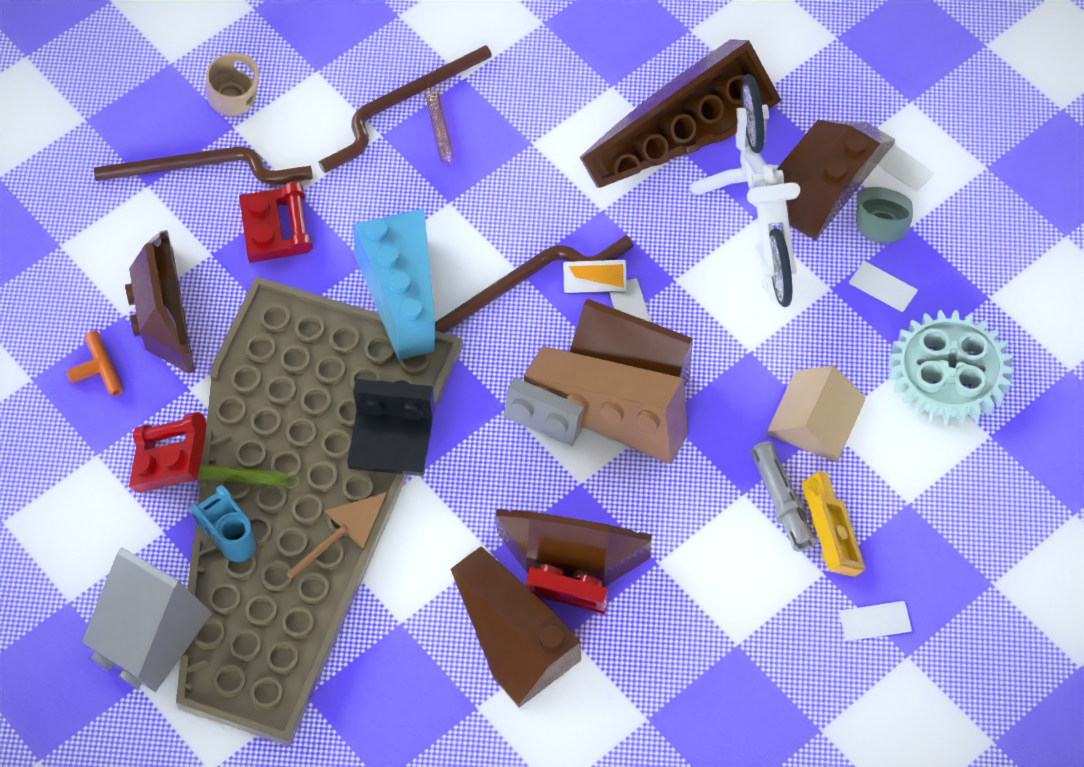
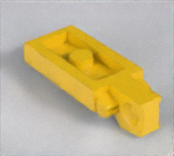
M818 471L806 480H803L802 487L804 499L807 500L812 514V525L817 531L822 546L823 560L828 566L829 572L855 577L864 572L865 566L845 503L842 500L836 499L829 474Z

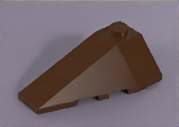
M482 546L450 568L465 609L475 629L480 647H482L493 680L518 708L522 707L581 661L580 640L546 604Z

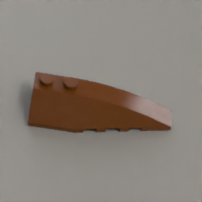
M729 39L647 98L586 150L579 158L596 188H602L628 178L649 167L662 165L669 162L670 159L683 154L696 152L700 148L712 143L722 142L736 134L738 123L737 109L742 108L741 85L744 76L747 74L752 75L756 80L762 105H767L768 110L782 101L750 40ZM750 94L752 120L754 121V110Z

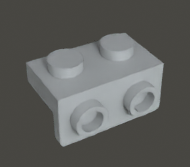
M513 378L507 390L504 418L572 447L584 428L581 426L584 406L518 378Z

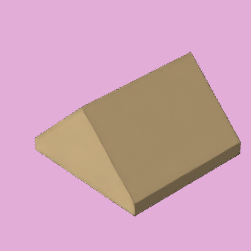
M834 365L795 370L766 435L838 462L866 397Z

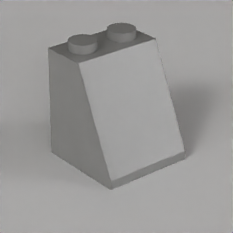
M121 547L115 556L82 643L94 652L90 659L108 672L113 667H116L121 671L118 677L138 690L143 684L156 693L212 615V612L179 580Z

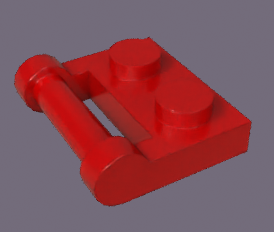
M291 182L280 189L239 195L249 263L306 254L313 249L312 238L307 234L302 204L305 193L302 184ZM288 205L293 236L287 240H282L278 206Z
M200 412L186 414L181 420L154 427L149 424L136 427L133 431L136 449L129 488L137 493L198 480L207 426L204 415ZM186 434L185 441L155 448L156 441Z

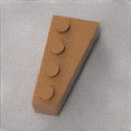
M546 346L541 347L523 375L525 382L584 406L581 426L668 464H672L688 435L683 378Z

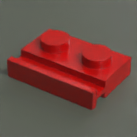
M541 565L540 569L530 567L526 585L536 596L605 615L609 594L608 588L602 586L603 582L601 580L585 575H580L579 580L563 576V570L550 565Z

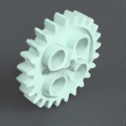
M939 310L936 320H932L927 313L923 314L922 325L911 320L909 330L901 329L898 341L893 342L891 350L893 354H890L888 366L892 367L889 380L896 381L894 393L905 392L902 400L903 405L912 402L916 403L914 414L917 415L924 409L929 411L928 421L930 422L937 414L942 415L944 425L949 423L950 417H956L958 423L963 425L966 415H969L975 422H978L981 410L991 415L994 404L1001 406L1005 394H1008L1011 386L1010 380L1014 373V368L1010 367L1013 355L1005 354L1008 346L1007 341L996 342L999 331L994 330L987 333L985 331L986 320L978 325L972 324L973 314L971 313L965 320H960L958 310H954L951 319H946L943 311ZM933 346L938 348L939 351H932L927 347ZM964 351H972V352H975V353L978 354V355H973V356H972V355L967 354V353L964 352ZM924 379H932L937 383L930 384L925 382ZM962 384H972L976 388H966Z

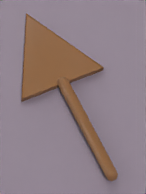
M387 492L325 510L324 513L340 528L288 571L287 578H294L345 533L364 550Z

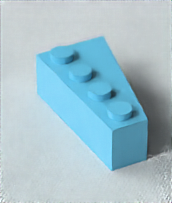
M424 208L353 224L354 255L398 360L434 352L435 316Z

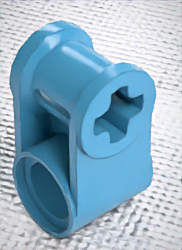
M218 486L216 493L200 504L188 506V510L196 524L205 535L211 538L228 560L243 562L254 555L257 542L250 521L224 486ZM243 535L237 540H229L232 536Z

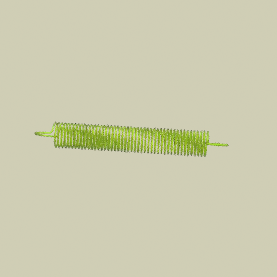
M200 465V477L198 474V479L211 481V469L215 467L216 474L217 470L219 473L218 481L241 482L240 472L242 477V468L232 467L230 469L229 467H223L222 469L221 467L220 469L219 467L218 469L217 466ZM246 469L245 484L273 486L274 481L276 485L277 480L278 487H285L284 479L286 484L287 475L288 484V474L290 473H285L284 475L281 472L280 475L279 472L278 475L277 472L276 475L275 471L256 470L255 472L254 470L253 472L252 470L251 472L250 469Z

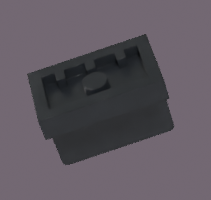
M355 379L353 395L356 416L347 460L348 468L423 476L425 474L435 413L433 387Z

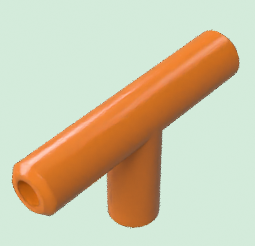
M89 331L84 338L93 359L66 371L71 383H76L100 373L109 395L117 396L123 391L121 382L97 331Z

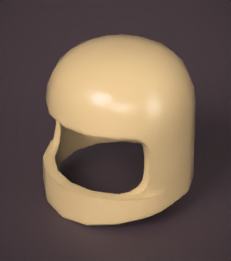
M236 52L227 53L215 58L209 64L206 71V97L210 106L219 114L225 116H239L246 113L253 106L259 85V68L255 61L245 54ZM235 62H243L250 67L254 74V81L245 72L236 69Z

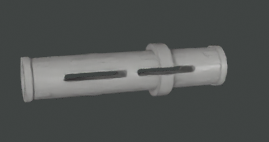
M765 441L755 445L754 449L750 450V455L776 509L774 515L777 522L785 528L795 552L808 550L813 547L812 544H816L817 539L806 520V508L803 502L798 501L773 443Z

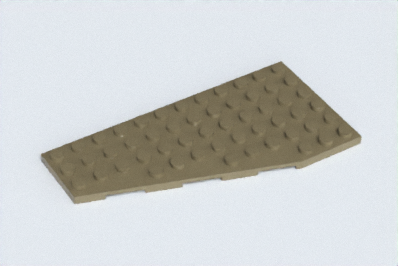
M255 276L211 366L207 426L201 465L221 466L222 469L223 467L244 468L245 472L246 469L279 471L280 475L281 472L290 474H288V484L287 475L286 484L284 479L285 487L245 484L243 472L242 477L240 472V483L199 479L198 504L215 494L218 486H224L240 510L249 519L257 542V548L254 555L243 562L230 561L223 555L211 538L205 535L196 524L195 538L192 543L188 590L212 612V615L180 658L176 695L178 709L288 747L291 746L408 476L348 468L347 460L356 416L353 395L355 379L432 386L436 411L464 347L462 338L435 331L434 352L398 360L379 313ZM387 492L364 550L345 533L294 578H287L288 571L340 528L324 513L325 510ZM243 535L232 536L229 540H237Z

